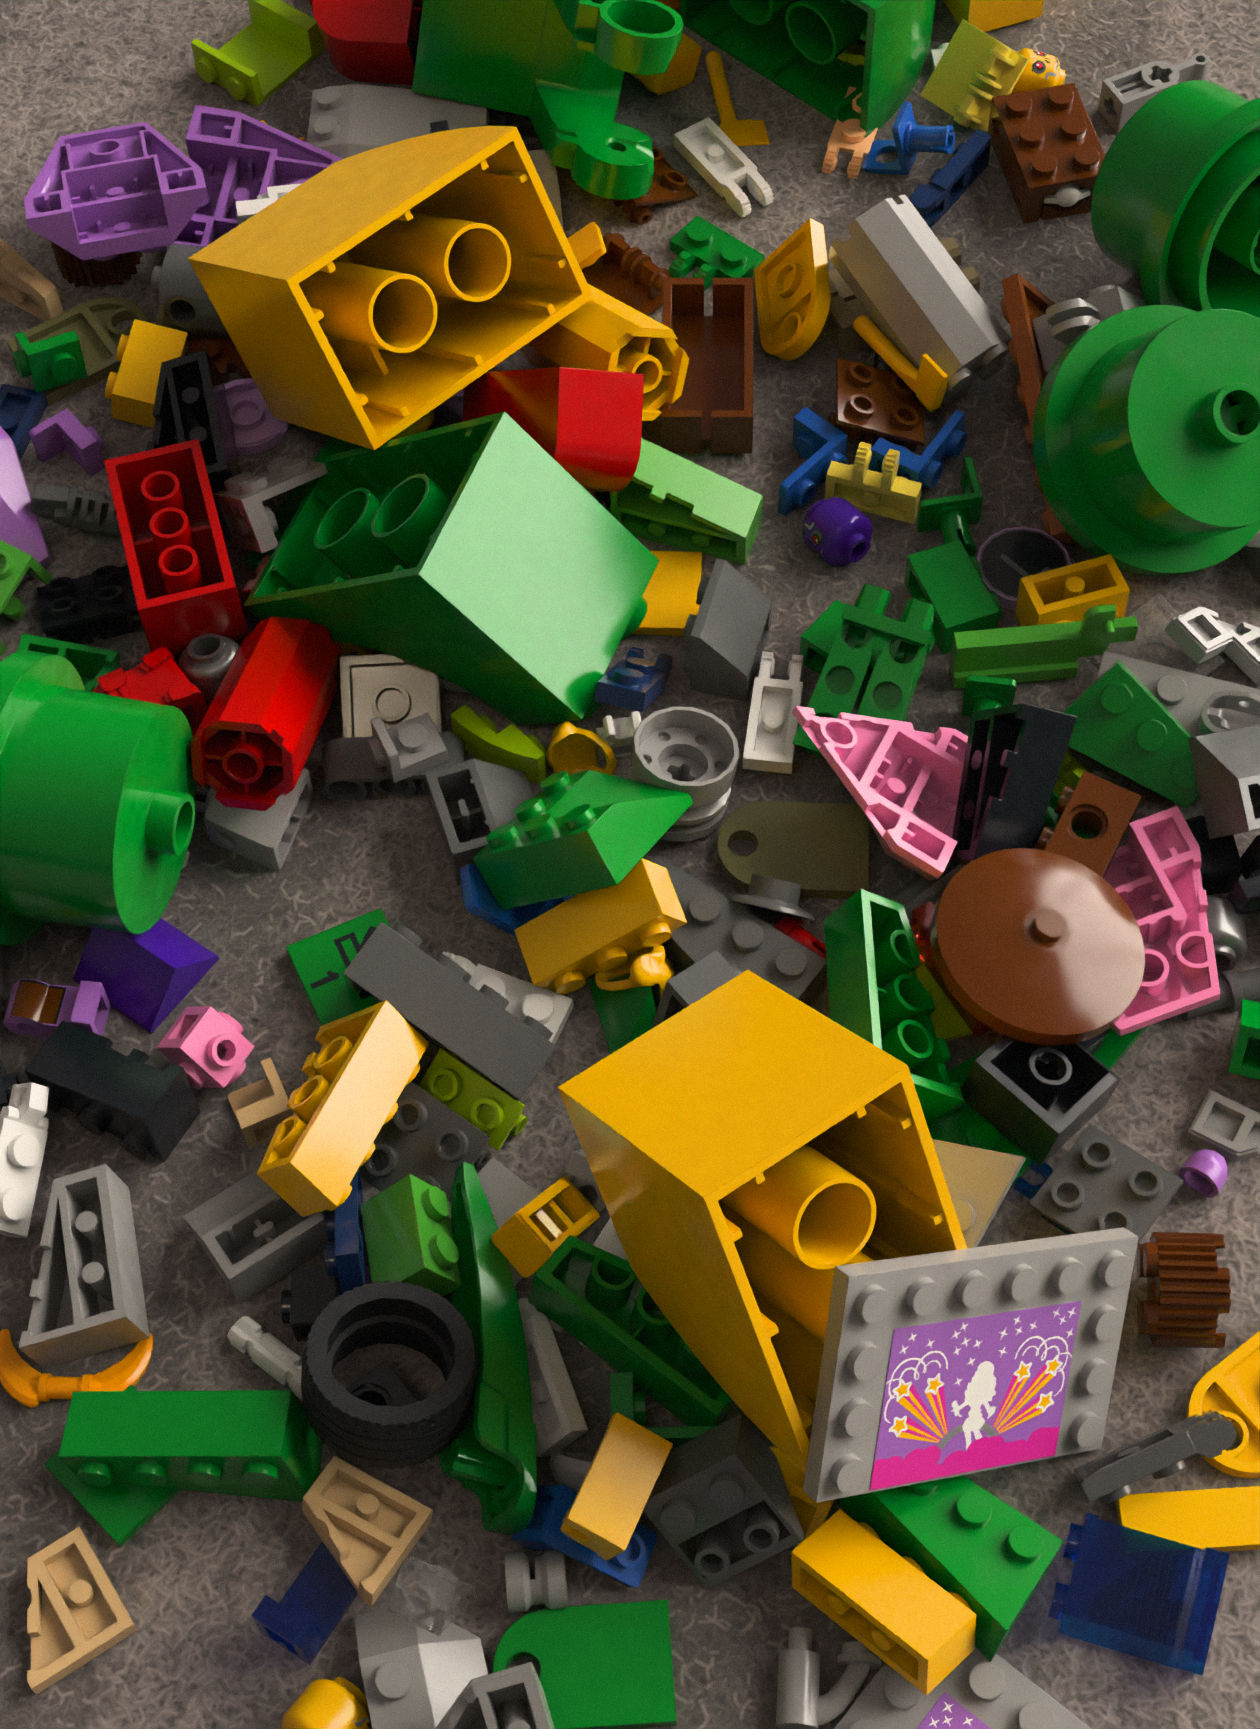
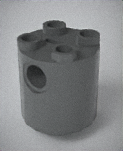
M175 243L167 245L163 265L154 266L151 275L153 293H159L156 325L187 332L188 335L231 339L188 260L189 257L203 249L204 246Z

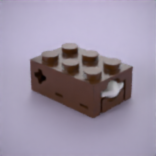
M1075 83L992 97L987 133L991 134V144L1023 223L1036 222L1040 217L1042 220L1087 213L1091 208L1095 181L1105 153Z

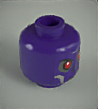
M831 497L822 499L813 504L807 511L803 521L804 542L806 546L826 563L833 567H841L851 562H857L867 554L873 531L871 521L845 498Z

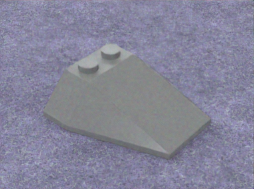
M363 84L328 86L313 90L307 143L345 159L377 147L430 134V123L447 120L449 130L488 126L489 108L412 92V89Z

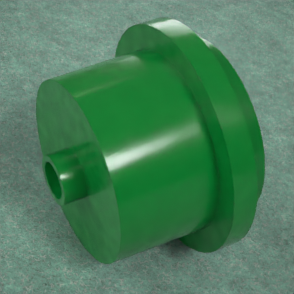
M1191 80L1176 84L1163 90L1146 102L1127 121L1108 149L1099 169L1092 194V231L1104 255L1141 280L1142 293L1147 306L1172 305L1197 312L1210 309H1230L1260 318V98L1249 101L1210 81Z
M1172 305L1141 306L1122 311L1094 324L1078 335L1060 353L1050 368L1037 399L1033 422V453L1039 481L1048 504L1064 529L1090 554L1096 558L1111 554L1118 568L1122 571L1143 576L1168 577L1198 571L1220 563L1241 550L1260 530V318L1230 309H1210L1197 312Z
M20 650L8 655L0 662V945L17 946L29 941L41 930L47 921L131 934L145 933L156 924L165 911L176 888L195 822L196 780L193 778L190 745L193 735L186 716L179 708L86 691L76 668L70 661L59 655Z

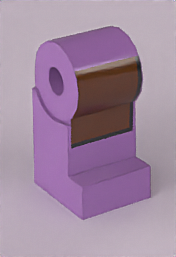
M22 979L13 985L3 1025L15 1034L41 1037V1039L48 1040L58 1025L65 1021L103 1036L111 1005L102 982L81 981L80 986L75 987L52 985L33 979Z

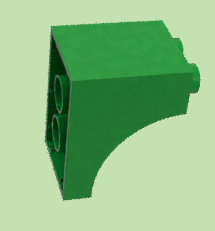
M504 411L392 439L376 450L361 447L327 456L323 463H325L328 473L313 480L243 606L260 621L271 616L310 620L313 624L326 627L334 641L367 647L418 665L482 699L518 726L565 721L579 722L592 715L602 704L601 702L594 701L597 682L604 676L620 641L630 636L639 627L646 615L647 602L642 595L659 560Z

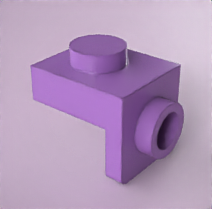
M67 408L53 417L44 420L29 432L37 458L42 463L66 450L90 477L105 468L100 452L105 449L101 437L91 425L85 428Z

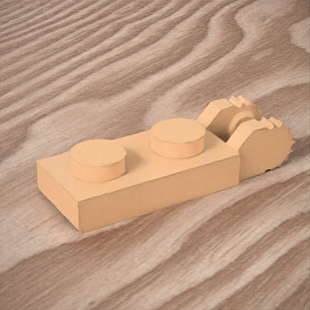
M849 86L845 98L857 88ZM862 92L852 99V108L858 113H861V108L856 105V100L862 96ZM837 119L827 144L822 172L831 174L837 165L839 151L853 153L847 168V178L857 179L864 157L869 154L878 127L865 138L866 131L860 128L859 119H848L843 123Z

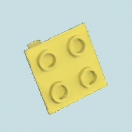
M962 19L920 95L954 116L953 120L964 127H971L974 130L980 129L987 133L992 97L1011 93L1029 59Z

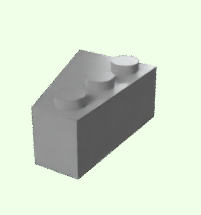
M106 1164L53 1179L40 1246L44 1251L38 1280H32L29 1295L33 1299L28 1329L27 1331H22L19 1349L42 1367L70 1362L150 1338L129 1187Z

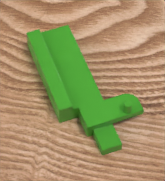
M1115 604L1088 609L1084 613L1082 621L954 632L949 662L953 689L965 688L968 675L1014 679L1016 683L1076 678L1078 657L1103 655L1104 651H1108L1109 643L1135 641L1138 630L1136 616L1115 618L1116 606Z

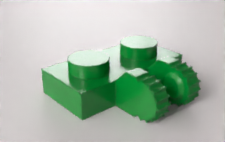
M699 216L694 217L669 240L670 251L678 255L669 266L670 278H684L697 266L699 270L693 274L692 278H704V291L713 283V278H751L754 275V269L765 260L764 254Z

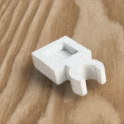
M634 711L631 712L630 717L612 719V715L605 716L602 720L604 727L596 728V734L608 743L615 757L631 755L633 738L641 722L640 712ZM596 745L599 760L606 759L604 753Z

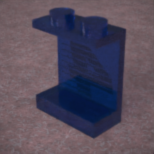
M1090 1513L1083 1515L1081 1525L1070 1522L1062 1553V1558L1072 1560L1067 1584L1056 1581L1048 1611V1617L1058 1620L1055 1633L1192 1674L1203 1675L1230 1554L1207 1547L1196 1548L1098 1519L1099 1516Z

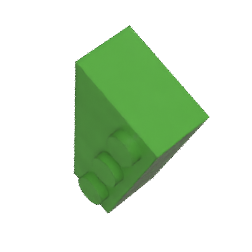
M641 438L640 457L633 478L621 491L610 492L611 514L634 537L693 552H702V554L744 565L762 523L763 495Z

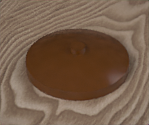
M1014 848L991 852L971 861L961 868L950 880L936 905L932 917V953L939 974L948 990L977 1020L989 1028L1016 1040L1032 1044L1058 1046L1083 1042L1096 1037L1113 1026L1122 1017L1137 995L1142 983L1145 969V948L1139 926L1128 905L1118 892L1097 873L1070 858L1038 849Z

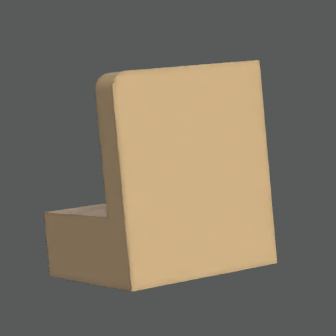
M271 1057L260 1061L265 1079L235 1090L228 1095V1100L249 1149L271 1141L277 1126L294 1113L286 1106L289 1099Z

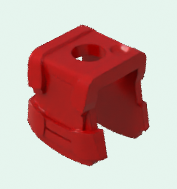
M160 647L141 658L142 663L135 668L124 672L121 667L97 678L99 683L93 692L179 708L189 722L193 738L208 710L204 695L197 686L190 682L175 662L172 653L166 647Z

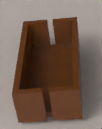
M663 278L662 324L673 330L678 338L675 341L679 347L685 350L689 357V364L682 395L672 404L666 401L660 407L662 412L660 414V447L673 453H702V446H711V453H752L753 278H713V316H704V278Z

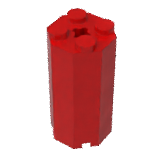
M271 616L260 621L255 630L244 638L190 743L193 778L202 787L205 786L206 782L217 791L215 798L225 807L266 811L275 804L280 795L284 793L285 796L294 789L341 683L340 648L332 642V635L326 627L313 624L310 620Z

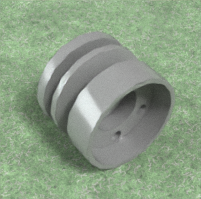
M672 706L655 711L640 722L633 738L630 755L631 765L627 772V779L688 793L694 802L661 839L689 842L708 836L721 825L727 811L731 784L735 777L739 759L738 740L725 722L712 713L694 707Z

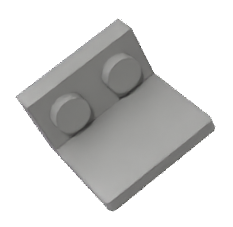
M289 454L267 462L265 464L267 471L253 477L250 472H245L225 480L224 485L226 488L213 493L232 544L236 547L258 553H265L276 548L278 542L274 533L278 532V524L271 509L267 505L263 506L262 501L327 474L328 471L325 463L308 461L307 457L293 459L292 455Z

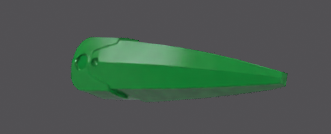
M463 1162L455 1171L451 1191V1225L454 1242L459 1252L458 1267L462 1286L449 1293V1302L457 1308L458 1312H461L464 1320L469 1324V1329L471 1328L477 1354V1378L473 1404L468 1418L457 1438L443 1452L438 1453L439 1465L447 1475L461 1482L463 1487L473 1491L480 1499L483 1528L490 1532L510 1536L524 1530L532 1520L537 1492L536 1424L533 1422L527 1350L510 1266L507 1258L492 1242V1235L498 1230V1226L474 1165Z

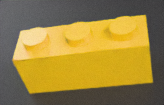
M642 858L618 885L579 893L516 928L514 932L533 985L558 994H567L582 988L586 984L585 979L595 973L613 970L624 965L629 959L628 955L643 947H653L666 942L671 938V932L685 925L687 921L667 869Z
M841 1509L791 1552L792 1588L926 1696L974 1650L976 1613L972 1611L966 1600L955 1592L944 1590L926 1576L924 1570L915 1560L907 1556H900L883 1543L878 1534L868 1524L863 1522L857 1523Z

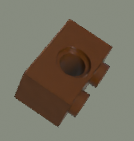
M1084 771L1076 788L1068 784L1066 785L1054 811L1062 816L1055 829L1046 825L1035 849L1070 858L1086 866L1104 879L1129 828V823L1134 818L1142 796ZM1079 828L1086 829L1090 831L1095 838H1080L1073 832V830Z

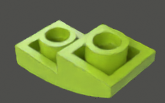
M466 704L450 715L453 734L463 738L465 750L480 761L523 771L530 782L540 784L547 778L546 750L534 735L528 734L526 736L513 723L499 732L487 716L481 715L479 717Z

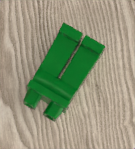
M865 583L854 605H845L841 616L844 621L839 628L807 707L814 708L815 716L837 718L840 712L905 722L926 655L931 653L935 642L931 632L935 612L934 606L921 600L908 598L901 620H895L884 616L891 593L883 588ZM799 725L792 744L800 751L824 758L802 726Z

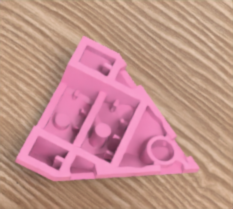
M795 706L791 713L864 812L885 854L929 881L939 879L957 844V841L952 839L968 736L956 729L939 727L935 733L915 731L911 722L840 712L837 718L815 716L814 708Z

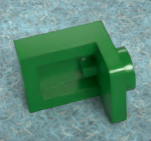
M74 330L31 344L24 332L14 334L17 351L11 352L14 367L20 379L28 378L36 393L88 377L80 339Z

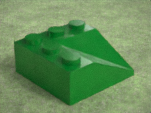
M592 770L568 775L566 771H560L541 782L540 788L542 790L535 797L524 801L514 809L515 817L508 824L498 827L486 837L488 844L473 860L502 910L616 886L694 802L688 793Z

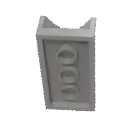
M1104 651L1097 678L1119 659L1193 737L1260 725V689Z

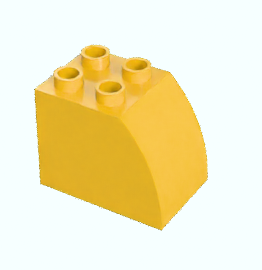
M479 126L435 132L377 147L339 160L188 258L273 417L372 450L378 449L593 298L517 127Z
M747 969L558 1086V1090L630 1267L674 1329L722 1389L765 1436L805 1473L835 1266L966 1249L967 1246L908 1065Z

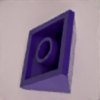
M159 918L151 929L142 934L92 928L73 979L78 984L81 981L102 982L110 1005L152 1034L219 960V957L162 918Z

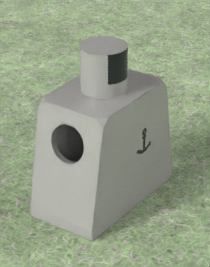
M302 769L294 789L285 796L284 793L280 795L275 804L266 811L225 807L215 798L217 791L208 783L202 787L196 781L195 811L205 814L204 823L210 841L265 867L280 872L314 796L309 771Z

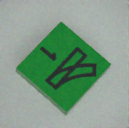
M381 908L286 946L290 960L321 1026L377 1004L371 999L372 995L366 990L360 995L348 987L343 973L381 921L390 927Z

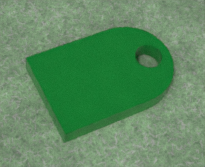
M668 1600L568 1606L566 1609L550 1610L549 1608L536 1610L513 1623L498 1644L494 1656L493 1673L507 1669L514 1659L523 1656L533 1658L540 1665L539 1680L545 1693L554 1729H634L677 1726Z

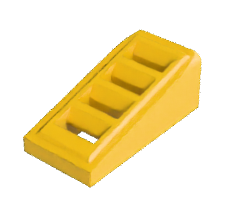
M564 1175L509 1218L492 1235V1242L522 1277L529 1278L545 1264L569 1235L577 1238L601 1216L568 1177Z

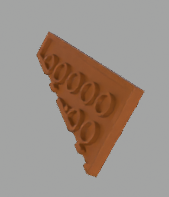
M1017 273L1001 280L1004 298L1000 300V306L1003 316L1011 328L1013 339L1009 340L1008 346L1010 355L1019 369L1021 381L1017 382V393L1022 405L1027 409L1029 423L1025 425V434L1030 447L1033 449L1034 414L1041 387L1048 373L1044 371L1032 319L1045 315L1046 309L1056 303ZM1034 467L1035 483L1044 496L1046 509L1042 511V521L1046 532L1068 547L1079 545L1056 518L1047 502L1036 467Z

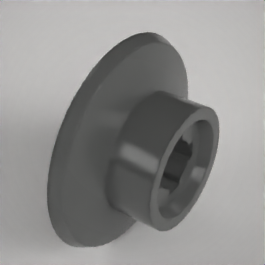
M752 874L747 894L728 895L726 897L732 902L815 921L813 914L798 906L802 885Z

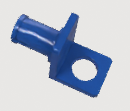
M903 102L892 127L894 140L873 141L862 168L865 172L873 174L909 175L918 152L952 153L955 144L954 127L952 125H918L914 118L911 102ZM887 151H896L898 154V158L889 163H879L876 161L878 155Z

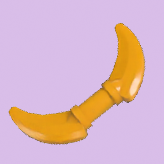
M3 1329L0 1331V1382L13 1399L30 1408L38 1407L40 1402H49L50 1399L71 1400L73 1392L124 1391L129 1385L134 1387L146 1372L152 1357L153 1335L149 1333L150 1338L139 1341L135 1348L121 1361L95 1375L83 1374L82 1377L52 1376L51 1373H41L31 1367L19 1356L14 1348L10 1331Z

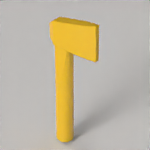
M716 51L709 52L705 57V63L721 123L718 127L736 146L770 145L764 120H737L721 55Z
M860 315L853 322L854 330L916 393V397L929 412L940 408L947 388L948 375L927 354L922 355L918 370L867 316Z

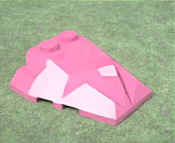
M1178 806L1129 823L1128 842L1126 845L1119 847L1104 877V880L1118 892L1133 913L1145 948V969L1138 993L1122 1017L1111 1026L1119 1036L1220 999L1212 933H1209L1206 914L1208 907L1206 890H1203L1200 871L1202 863L1200 846Z

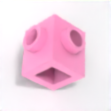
M193 1006L185 1008L156 1048L173 1064L184 1068L192 1088L201 1089V1087L225 1088L234 1083L246 1068L245 1059L255 1046L241 1034L244 1031L243 1027L230 1015L217 1012L211 1006Z

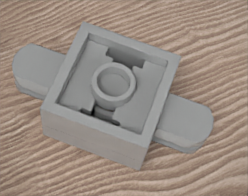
M1110 284L1091 290L1088 293L1089 297L1086 299H1070L1048 307L1045 315L1032 319L1044 371L1046 373L1049 372L1060 353L1083 331L1122 311L1147 306L1145 301L1119 286Z

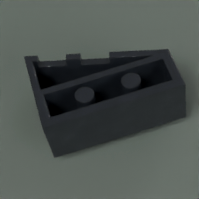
M206 350L162 362L153 409V416L156 419L152 441H148L147 450L199 439L212 492L220 491L226 488L224 485L225 480L241 474L223 377Z
M1025 703L972 712L952 839L957 841V844L949 862L967 865L971 861L991 852L1014 848H1035L1078 716Z
M62 1021L24 1070L30 1082L49 1088L47 1108L58 1112L61 1107H64L77 1114L75 1116L76 1121L95 1135L101 1136L106 1130L120 1138L118 1142L122 1148L141 1160H145L148 1155H151L165 1162L201 1112L184 1068L170 1063L165 1071L145 1064L150 1058L145 1052L134 1048L127 1057L111 1048L113 1043L109 1038Z

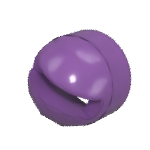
M1203 1149L1195 1151L1187 1158L1179 1170L1180 1179L1184 1180V1184L1205 1197L1212 1198L1217 1196L1228 1177V1167L1224 1157L1217 1151Z

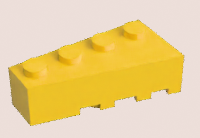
M387 1000L320 1026L315 1039L322 1045L319 1054L315 1052L309 1054L302 1068V1071L309 1078L301 1087L292 1091L286 1105L294 1113L277 1126L257 1172V1175L302 1217L324 1210H335L345 1202L352 1190L350 1182L358 1168L371 1157L375 1150L373 1142L380 1129L397 1112L398 1103L396 1101L401 1092L420 1071L421 1065L418 1062L429 1042Z

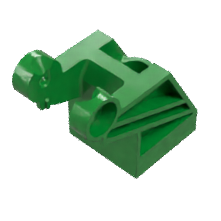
M423 0L412 92L528 116L546 154L552 160L551 165L571 169V177L579 187L591 194L607 199H636L647 194L651 188L654 175V157L650 136L636 128L615 123L625 72L642 75L666 72L681 41L684 26L682 17L674 9L655 0Z

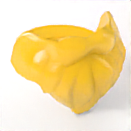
M568 721L559 724L554 729L552 740L546 751V758L554 773L566 771L568 775L592 770L614 775L617 769L616 757L608 743L598 734L576 727ZM596 745L605 755L607 761L605 768L596 767Z
M660 944L653 947H643L628 955L629 959L624 965L613 970L599 971L595 974L596 985L601 990L618 991L655 985L659 1000H661L666 982L675 976V970L670 960L666 957L664 946ZM630 973L629 979L608 982L616 976Z

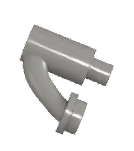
M805 1627L789 1628L788 1649L780 1651L778 1657L775 1727L777 1729H818V1726L834 1720L853 1700L869 1671L879 1670L882 1667V1659L859 1641L843 1643L842 1654L837 1656V1666L845 1669V1671L826 1694L819 1695L821 1655L812 1651L813 1631Z

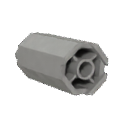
M906 195L898 196L897 203L892 197L884 199L854 219L847 227L852 235L845 243L838 236L830 244L829 260L883 334L918 370L922 355L927 354L948 375L947 388L942 400L944 406L952 404L967 391L965 386L979 377L981 381H985L1002 369L1004 363L1001 359L1010 352L1008 346L1009 340H1011L1010 336Z

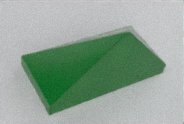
M630 973L616 976L608 982L629 979ZM595 979L588 981L610 1054L651 1029L656 1015V1008L650 986L606 991L597 987Z

